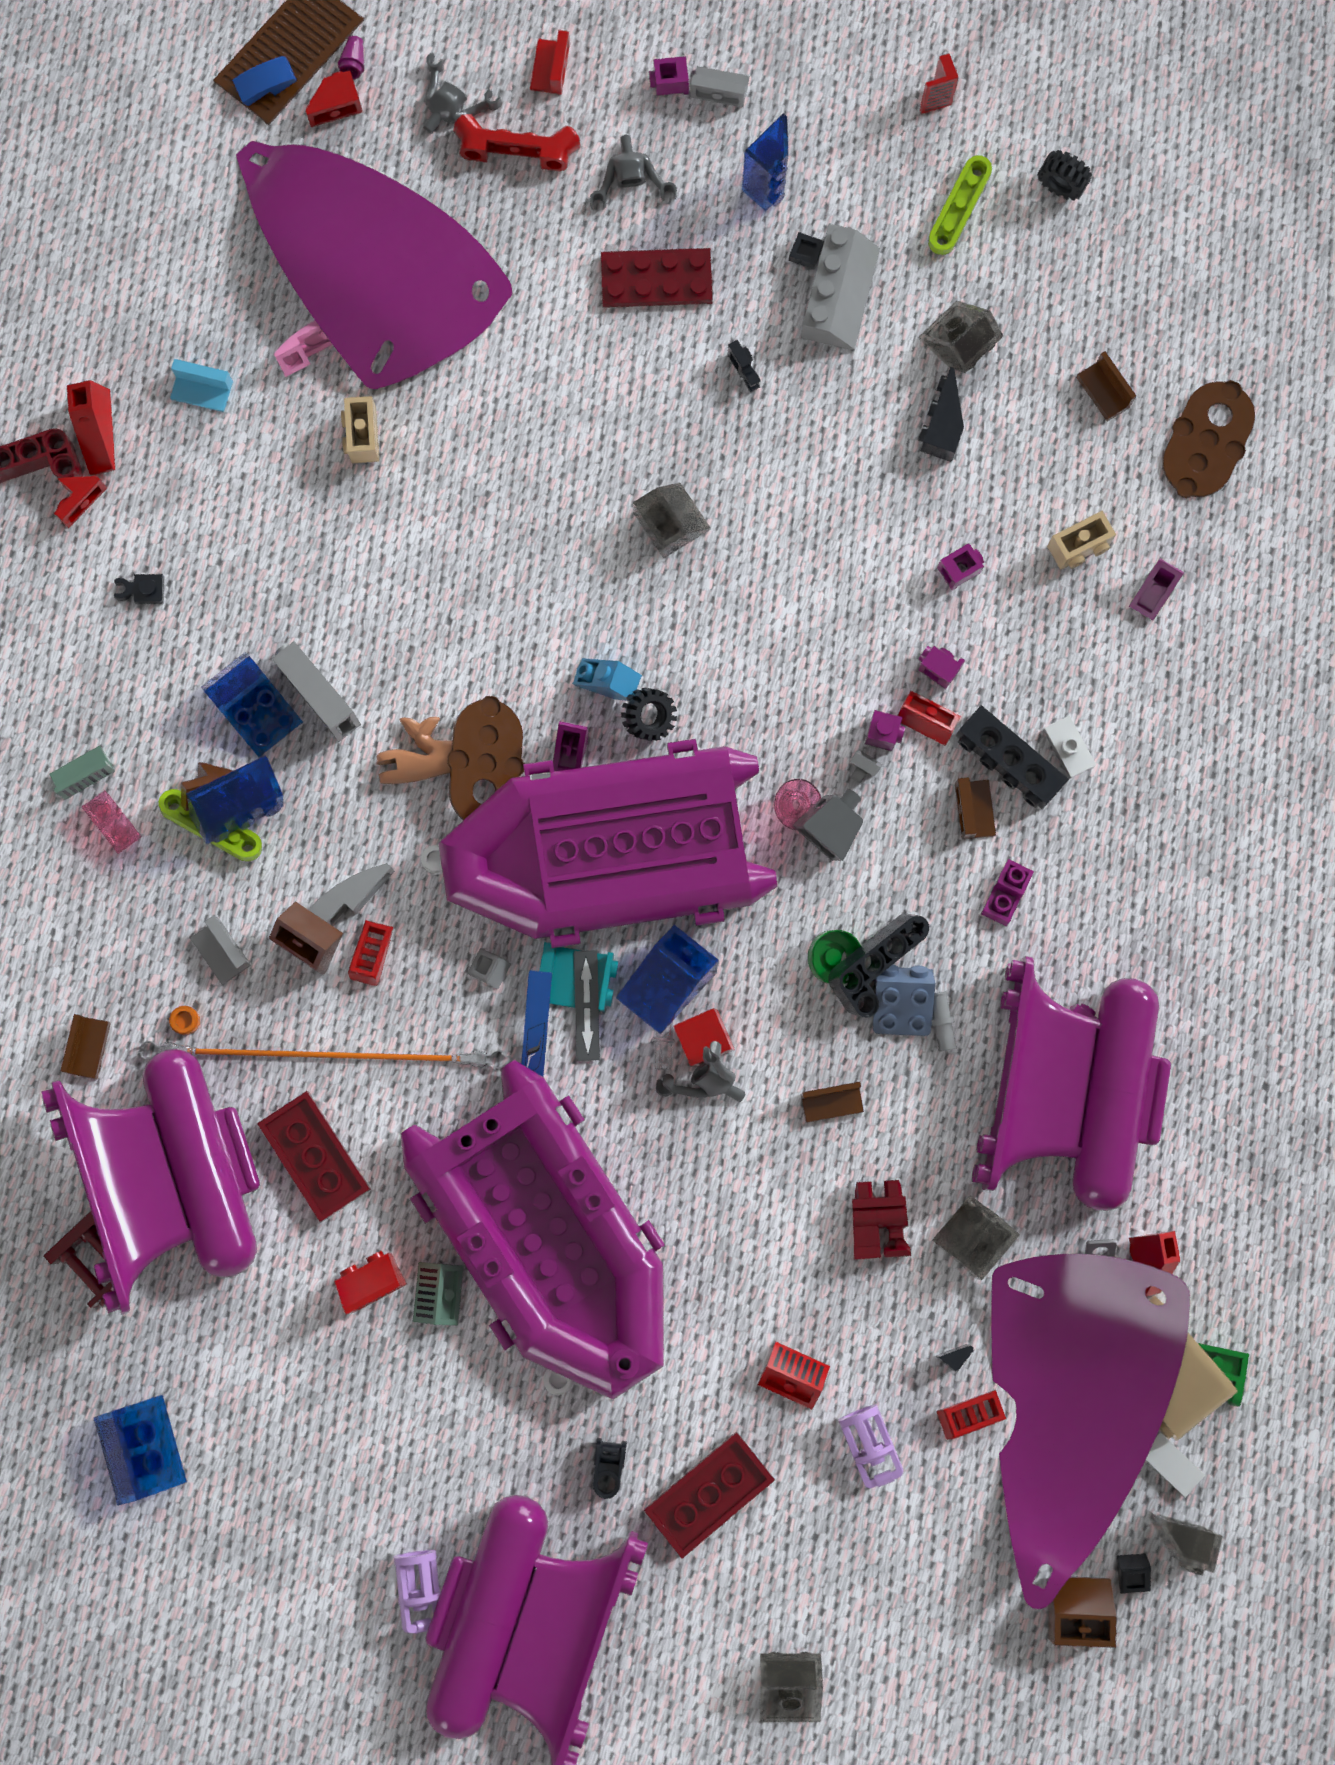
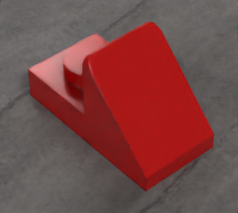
M97 476L58 478V481L71 495L59 502L54 514L65 526L70 528L107 487Z

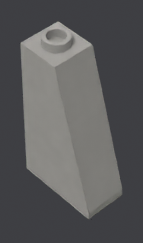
M295 641L290 645L288 643L277 649L272 660L338 742L361 725L352 709Z

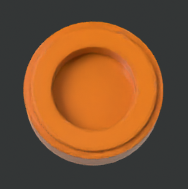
M179 1006L172 1011L169 1023L172 1030L176 1033L190 1035L198 1029L200 1016L192 1007Z

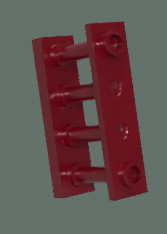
M90 1211L43 1257L51 1265L59 1264L60 1262L62 1264L66 1263L95 1294L87 1305L90 1308L99 1306L104 1308L103 1294L113 1291L111 1281L105 1287L99 1284L97 1278L76 1256L77 1252L75 1250L83 1241L85 1244L89 1243L103 1258V1248L92 1212Z

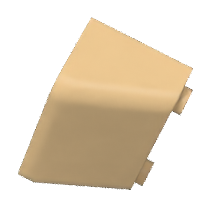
M1155 1296L1149 1299L1155 1305H1163ZM1189 1333L1177 1382L1159 1429L1167 1439L1173 1437L1175 1441L1182 1438L1237 1393L1231 1381Z

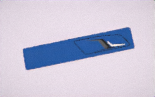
M530 970L528 974L521 1064L544 1077L552 973Z

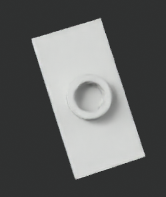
M1070 715L1044 727L1043 731L1069 780L1096 766Z

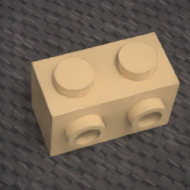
M373 397L344 398L345 410L341 411L342 427H346V437H342L344 454L349 455L352 464L380 462L377 408Z
M1102 510L1053 535L1047 547L1060 570L1068 566L1070 569H1073L1086 561L1085 557L1093 553L1095 556H1099L1110 549L1109 545L1115 538L1116 533Z

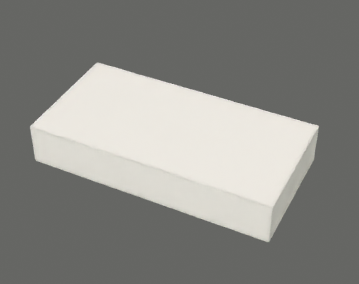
M1158 1432L1146 1462L1186 1498L1205 1474L1165 1436Z

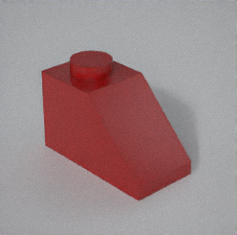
M350 70L335 72L322 80L305 109L311 127L363 113Z

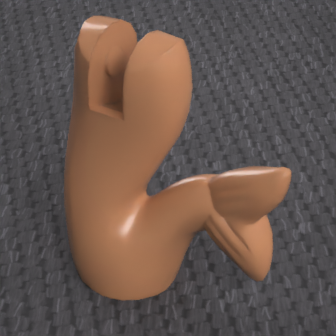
M429 717L421 723L411 718H400L399 720L409 736L414 739L416 745L427 755L400 749L387 750L377 754V765L393 763L397 765L396 770L378 774L381 784L411 783L450 773L447 760L448 754L452 751V741L434 740L431 737L440 720L439 717Z

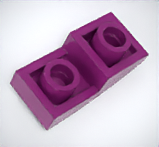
M1008 859L981 915L1007 927L1034 871Z

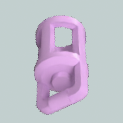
M876 1404L861 1408L838 1420L861 1478L867 1488L881 1487L894 1482L895 1479L902 1476L903 1467ZM874 1417L884 1444L883 1442H877L869 1423V1418ZM855 1425L864 1447L860 1451L861 1453H859L849 1426ZM890 1454L896 1469L882 1472L870 1479L864 1464L878 1465L885 1461V1456Z
M421 1550L394 1556L402 1628L406 1633L418 1634L428 1631L431 1618L414 1621L411 1624L409 1607H413V1611L428 1609V1605L432 1604L434 1613L441 1593L439 1591L436 1550ZM415 1564L419 1566L421 1589L419 1590L416 1589Z

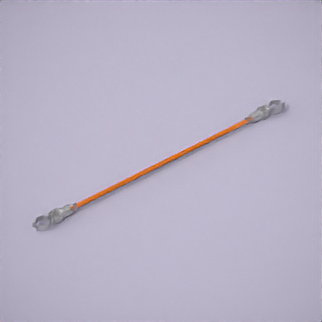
M146 1041V1042H144L140 1047H144V1045L147 1044V1043H154V1042H152V1041ZM164 1042L160 1046L154 1043L156 1047L160 1048V1052L179 1049L187 1051L193 1056L205 1054L452 1061V1063L472 1065L479 1068L486 1067L487 1064L491 1063L487 1062V1056L492 1057L496 1052L504 1053L497 1050L489 1056L484 1051L461 1052L452 1055L200 1049L189 1045H177L173 1042ZM138 1052V1053H137V1055L141 1054L143 1057H145V1056L143 1055V1053H141V1052ZM505 1062V1064H504L503 1066H501V1067H495V1066H493V1067H494V1068H497V1069H501V1068H503L506 1064H508V1062Z

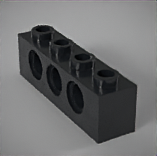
M982 705L956 734V737L959 739L958 743L963 749L968 752L973 750L981 757L980 762L990 771L995 769L1003 776L1001 778L1002 781L1011 789H1019L1024 794V800L1034 808L1039 806L1043 810L1069 780V778ZM984 735L991 736L995 741V746H985L981 741V737ZM1012 754L1016 758L1017 764L1013 766L1006 764L1003 760V755ZM1032 772L1036 774L1039 780L1038 784L1027 782L1025 773Z

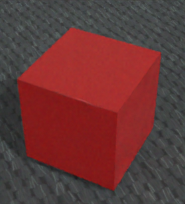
M715 1008L673 1025L691 1067H697L704 1062L703 1048L708 1047L710 1049V1044L713 1041L721 1044L720 1056L735 1050L719 1011Z

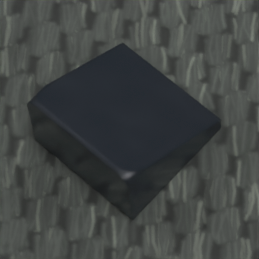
M965 1344L940 1353L936 1357L956 1372L972 1354L974 1347Z
M1147 1554L1118 1555L1117 1569L1120 1594L1151 1591V1565Z

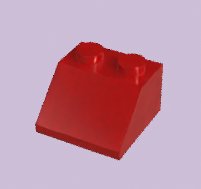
M381 1250L366 1258L368 1264L357 1269L356 1265H352L339 1272L342 1278L334 1282L346 1315L354 1313L407 1285L392 1253L384 1255Z

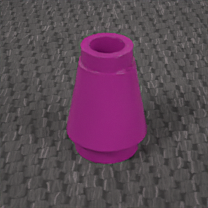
M354 35L348 37L337 63L339 71H351L353 80L358 79L365 70L364 42L362 38Z

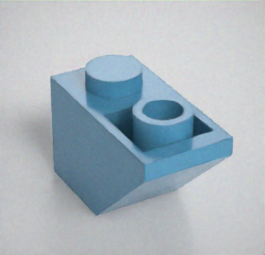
M582 658L576 670L573 685L615 700L629 701L626 697L629 694L634 695L633 691L637 689L642 675L619 661Z

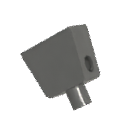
M847 789L841 798L836 795H825L793 824V827L832 861H843L863 824V819L853 811L860 802L861 797L851 789Z

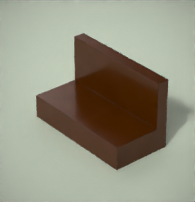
M1106 351L1100 354L1096 363L1077 374L1076 378L1107 422L1129 409L1137 396Z
M969 777L958 778L954 785L962 840L996 836L989 779L970 781Z
M74 1014L60 1072L98 1079L111 1022Z
M861 1082L802 1092L800 1095L806 1123L864 1112L860 1094Z

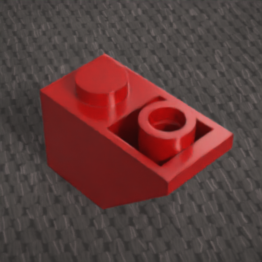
M1175 1231L1129 1238V1251L1134 1262L1173 1274L1181 1261ZM1150 1286L1146 1288L1145 1294L1147 1297L1160 1294L1162 1291L1157 1287Z

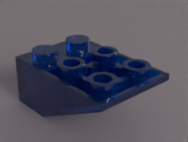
M246 652L201 686L207 696L258 757L303 723L297 713Z
M673 925L654 945L616 996V999L661 1035L716 975L719 960L680 928Z

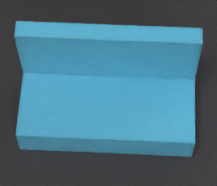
M174 359L171 370L176 379L170 399L224 412L233 384L229 372Z

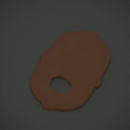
M1233 380L1227 382L1216 381L1199 387L1189 398L1181 417L1175 420L1172 426L1173 434L1163 455V470L1167 480L1181 497L1186 499L1190 497H1205L1218 492L1228 482L1237 461L1244 457L1246 452L1245 444L1255 422V409L1250 397L1242 390L1239 383ZM1216 404L1228 407L1232 414L1231 422L1225 426L1213 424L1208 416L1210 407Z
M485 696L482 700L466 706L460 712L454 724L452 751L448 754L447 764L450 767L449 798L454 811L462 820L467 818L481 805L473 796V787L477 781L483 779L493 784L496 792L510 778L520 777L524 773L523 764L525 763L522 760L523 730L521 723L514 711L500 702L495 696Z

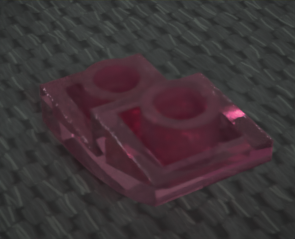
M106 790L81 806L117 854L141 838V835Z

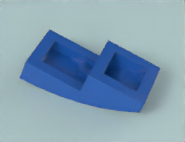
M285 56L259 64L232 79L242 103L247 106L269 92L277 95L297 81Z

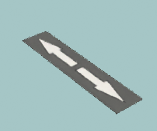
M597 950L574 951L577 1061L600 1060Z

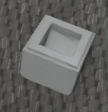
M480 948L467 974L499 989L511 963Z

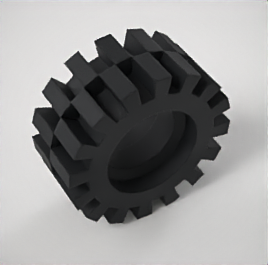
M1057 150L1056 152L1051 151L1048 154L1037 176H1039L1038 180L1042 182L1041 185L1049 188L1047 191L1055 192L1059 197L1062 195L1065 200L1069 198L1076 200L1085 191L1091 180L1092 172H1089L1091 170L1089 166H1084L1085 162L1083 160H1077V156L1071 157L1069 152L1065 151L1063 154L1061 150Z
M642 688V690H634V695L629 694L626 697L629 703H623L622 708H626V712H621V717L626 718V721L622 723L624 727L629 728L627 730L629 734L643 740L658 741L661 740L660 736L666 737L669 735L666 731L667 729L673 730L674 725L670 723L671 720H677V716L672 715V712H676L677 708L671 705L674 701L672 698L667 697L668 694L666 692ZM652 703L657 709V717L654 723L645 725L641 720V712L645 705Z

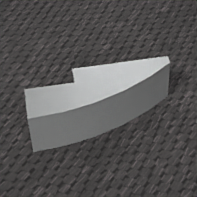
M386 863L352 875L322 895L308 910L330 925H333L347 908L357 915L395 871Z

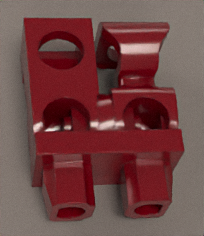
M899 1180L884 1181L885 1197H873L872 1181L856 1182L855 1199H852L854 1260L881 1258L879 1228L889 1230V1241L884 1248V1258L911 1256V1248L904 1240L903 1229L909 1226L906 1196H902Z

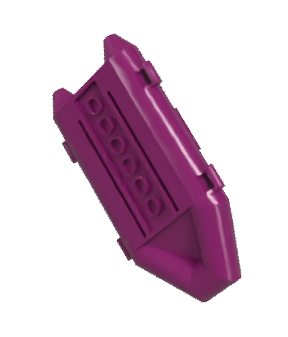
M696 739L667 743L668 755L555 772L552 760L523 764L525 776L510 778L438 843L446 899L451 903L534 939L550 937L552 948L581 944L579 932L694 915L696 926L725 922L723 910L751 906L777 888L775 870L746 861L735 793L738 787L759 773L757 756L727 746L698 750ZM693 751L690 757L676 759L674 757V753ZM550 772L549 778L530 780V775ZM716 905L718 910L699 914L698 908ZM571 927L574 929L572 934L554 936V930Z
M514 1060L500 1069L503 1101L443 1140L416 1124L401 1133L404 1169L419 1191L410 1200L425 1224L436 1218L497 1315L498 1319L491 1323L489 1327L504 1351L515 1344L523 1358L614 1400L664 1367L663 1263L655 1251L665 1246L649 1220L640 1226L637 1224L583 1140L576 1126L585 1121L571 1097L568 1095L558 1101L543 1076ZM562 1106L573 1123L566 1125L557 1109ZM425 1194L429 1196L437 1209L433 1213L422 1197ZM641 1230L653 1247L649 1251H646L636 1235ZM504 1320L508 1322L517 1338L514 1340L511 1339L501 1322Z

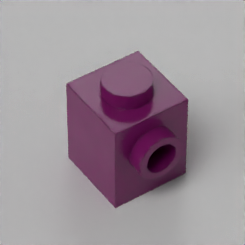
M874 710L865 745L892 751L896 743L901 744L905 731V727L900 726L902 717Z

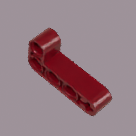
M49 429L0 446V465L3 461L10 460L7 466L0 468V483L49 466L57 479L83 476L74 445L61 429ZM63 441V445L60 448L53 449L57 442ZM37 451L34 457L27 458L29 452ZM72 466L69 473L62 474L64 468Z

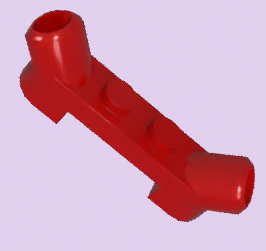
M471 114L460 116L455 121L453 132L461 141L459 154L466 160L487 162L489 153L540 159L541 169L564 171L567 169L569 156L580 148L581 142L576 131L570 126H564L550 137L538 136L532 132H525L523 134L512 133L506 129L486 130L480 126Z

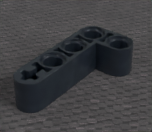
M913 914L899 915L830 971L828 983L848 1013L864 1018L872 1017L876 1014L879 1008V1000L869 983L927 937L929 924L924 917ZM889 939L892 940V948L890 949V951L887 950V942L889 941ZM870 956L871 964L866 969L865 960ZM848 973L849 982L844 986L843 977ZM863 997L864 1005L859 1010L858 1002Z

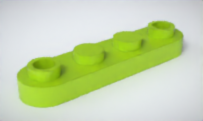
M981 155L972 156L964 165L930 232L928 245L934 253L946 255L954 249L990 179L992 164L986 157ZM979 170L982 174L976 176L973 174V171ZM944 239L947 243L945 245H941L937 242V240Z
M170 789L160 796L158 804L160 812L165 818L241 861L250 862L260 856L262 842L255 832L208 806L185 811L181 806L180 790ZM172 804L179 805V807L176 810H171L169 808ZM251 845L253 849L246 852L243 850V847Z

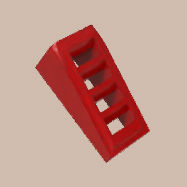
M365 920L348 970L351 980L378 986L394 930L393 927ZM369 932L383 935V940L368 937ZM370 944L380 947L379 951L365 948V945ZM362 956L373 957L376 960L375 962L364 960ZM359 967L372 969V972L359 969Z
M996 1390L936 1411L947 1440L958 1438L1006 1419ZM988 1400L993 1417L990 1418L983 1403ZM975 1404L977 1405L982 1420L979 1422L976 1418L974 1409L972 1407V1405ZM964 1408L970 1423L968 1426H966L961 1410ZM951 1413L954 1414L959 1429H956Z

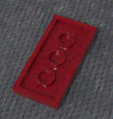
M711 248L601 252L603 308L713 304Z
M309 1091L302 1093L257 1123L319 1222L325 1221L371 1190Z
M736 1431L644 1509V1512L681 1559H683L774 1482L775 1479Z

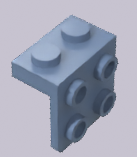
M896 965L890 966L874 979L875 994L879 1000V1008L876 1014L873 1015V1031L876 1034L928 1036L931 1033L935 995L933 969L919 965L911 968H901Z

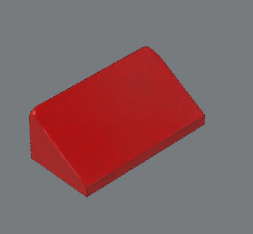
M913 691L909 692L897 715L902 717L901 724L944 746L947 745L961 718L957 713Z

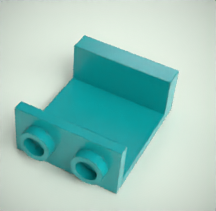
M544 942L540 971L552 973L550 1004L575 1008L574 951L582 950L564 947L552 948L551 943ZM608 952V954L597 953L598 1010L602 1013H605L606 1006H612L614 990L609 989L610 978H616L619 961L614 960V953Z

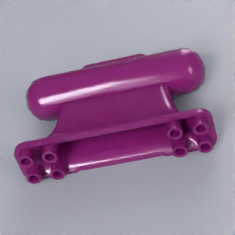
M1024 956L1020 961L1012 960L1011 963L1007 964L1005 980L1015 982L1014 989L1008 988L1006 992L1003 991L1000 1001V1009L1010 1010L1008 1021L1010 1026L994 1124L991 1127L990 1135H979L976 1152L986 1154L985 1165H974L972 1182L981 1183L982 1190L994 1191L1003 1173L1019 1162L1049 1156L1076 1158L1072 1180L1073 1191L1078 1200L1086 1207L1096 1211L1117 1209L1128 1200L1132 1189L1138 1143L1157 1145L1161 1137L1171 1063L1166 1058L1152 1056L1159 1012L1158 996L1147 983L1134 978H1122L1113 981L1104 989L1100 1001L1098 1019L1061 1006L1041 989L1035 977L1034 959L1032 957Z
M179 1049L164 1050L154 1055L147 1062L142 1073L143 1085L149 1101L147 1105L113 1110L90 1107L72 1098L59 1080L51 1082L52 1089L41 1091L46 1113L55 1110L59 1111L60 1117L50 1120L52 1133L55 1141L67 1138L70 1150L74 1153L101 1241L104 1262L95 1264L94 1270L99 1284L111 1281L113 1291L103 1294L107 1313L120 1310L121 1315L129 1313L130 1292L140 1273L156 1258L180 1244L192 1240L202 1268L212 1276L222 1278L236 1276L247 1270L254 1262L257 1254L256 1238L242 1195L256 1191L260 1186V1181L238 1112L234 1107L215 1111L201 1065L195 1056Z
M507 1496L495 1503L492 1508L474 1561L456 1556L450 1563L425 1638L427 1645L443 1651L427 1698L426 1715L432 1728L445 1738H468L480 1730L485 1721L491 1700H495L517 1711L536 1727L548 1746L551 1765H576L579 1753L568 1749L570 1745L582 1749L589 1723L578 1719L587 1684L612 1608L616 1605L619 1593L632 1596L638 1573L627 1569L629 1562L641 1566L648 1543L637 1540L638 1533L630 1531L618 1549L601 1558L572 1561L541 1555L540 1553L548 1531V1519L544 1509L538 1502L527 1496Z

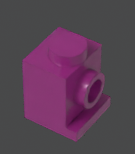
M686 56L653 59V71H649L650 88H656V96L679 93L689 95Z
M970 543L942 558L937 568L953 591L982 572L984 559L977 549L973 550ZM963 564L967 570L961 572L957 565Z
M927 646L918 658L922 662L918 671L947 689L962 668L965 660L961 657L956 661L954 655L945 648L941 647L939 649L936 646H933V648Z

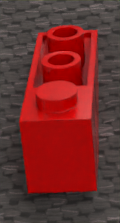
M92 380L67 385L68 413L89 474L96 475L114 471L115 455L110 389Z

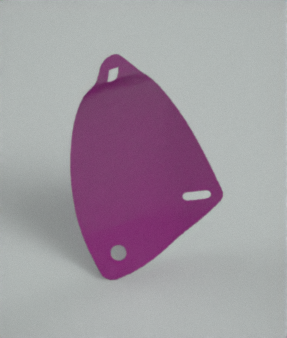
M250 141L236 154L253 211L278 263L314 320L366 387L379 389L398 383L456 353L476 339L492 324L498 313L512 296L510 280L486 249L447 213L396 180L347 157L305 145L271 146L257 141ZM255 152L269 158L264 166L249 161ZM477 281L485 282L489 288V296L483 302L477 301L472 294V287ZM390 340L394 345V349L382 371L375 374L371 369V365L383 343Z
M1055 1254L1031 1257L997 1267L992 1274L993 1382L1003 1388L1014 1399L1016 1404L1014 1430L1005 1447L999 1452L1009 1531L1020 1584L1027 1605L1033 1609H1043L1050 1605L1065 1582L1097 1546L1127 1498L1158 1434L1180 1372L1189 1327L1190 1291L1182 1279L1171 1273L1142 1263L1111 1256ZM1015 1277L1039 1286L1043 1289L1044 1296L1042 1298H1035L1014 1290L1008 1285V1280ZM1150 1286L1159 1288L1166 1297L1165 1303L1163 1305L1151 1303L1146 1297V1288ZM1048 1564L1052 1567L1053 1571L1043 1589L1033 1584L1040 1567Z

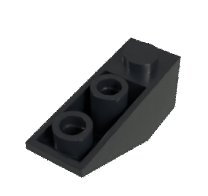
M950 367L947 376L941 375L936 391L941 392L938 401L932 400L927 416L932 417L929 426L923 425L918 441L923 442L921 452L952 462L964 430L955 369Z

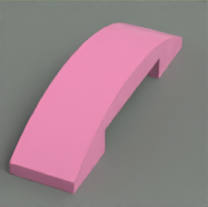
M314 320L288 338L274 355L284 375L287 377L310 365L308 357L333 344Z

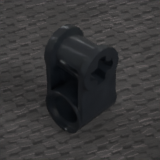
M597 1438L593 1489L600 1498L610 1499L619 1491L622 1469H624L627 1441L613 1443L604 1442L602 1438ZM603 1452H613L617 1453L618 1455L605 1454ZM608 1475L614 1479L615 1488L613 1491L603 1492L600 1490L598 1481L601 1477Z

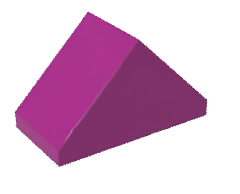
M559 721L553 757L554 772L582 768L589 738L588 727Z

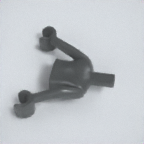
M434 53L427 55L426 62L431 75L425 104L432 112V115L423 128L428 133L432 134L442 120L455 123L464 114L474 116L486 109L497 110L501 107V96L499 95L495 101H490L493 93L492 90H487L484 94V101L459 112L462 105L468 100L467 96L459 88L446 81L437 90L439 73L444 68L443 59H440L437 64H431L435 59Z
M622 135L620 137L622 153L610 158L600 191H594L590 195V206L594 210V201L602 200L604 208H606V195L613 181L615 171L619 187H635L646 182L644 176L645 167L646 173L661 191L662 201H664V193L666 191L673 192L675 200L677 198V187L672 182L664 183L654 169L649 157L646 154L633 152L631 136Z
M717 1041L711 1042L710 1049L708 1047L703 1048L704 1062L692 1074L691 1083L701 1088L675 1085L674 1077L668 1073L663 1076V1081L661 1079L656 1081V1092L660 1096H669L675 1093L695 1098H704L726 1094L738 1102H741L745 1097L744 1091L733 1086L736 1078L735 1074L721 1063V1044Z

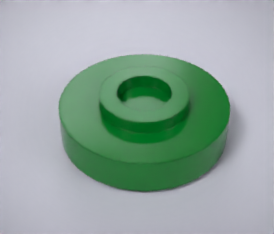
M824 931L815 937L809 947V968L818 980L829 984V973L841 962L844 951L846 957H848L861 945L856 937L847 931ZM848 973L843 977V984L849 982V980L846 981Z

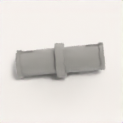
M947 991L935 993L932 1026H935L938 1051L957 1049L952 1023L955 1021L954 1017L950 1015Z

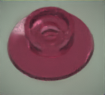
M792 779L784 783L777 791L774 800V809L779 821L787 828L796 830L793 824L821 799L818 789L811 782L804 779ZM795 800H797L798 802L797 809H794L793 802Z

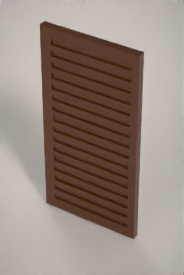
M286 0L213 81L262 119L266 125H270L359 27L364 18L341 0ZM285 56L297 81L277 95L269 92L249 106L242 103L232 79L259 64Z

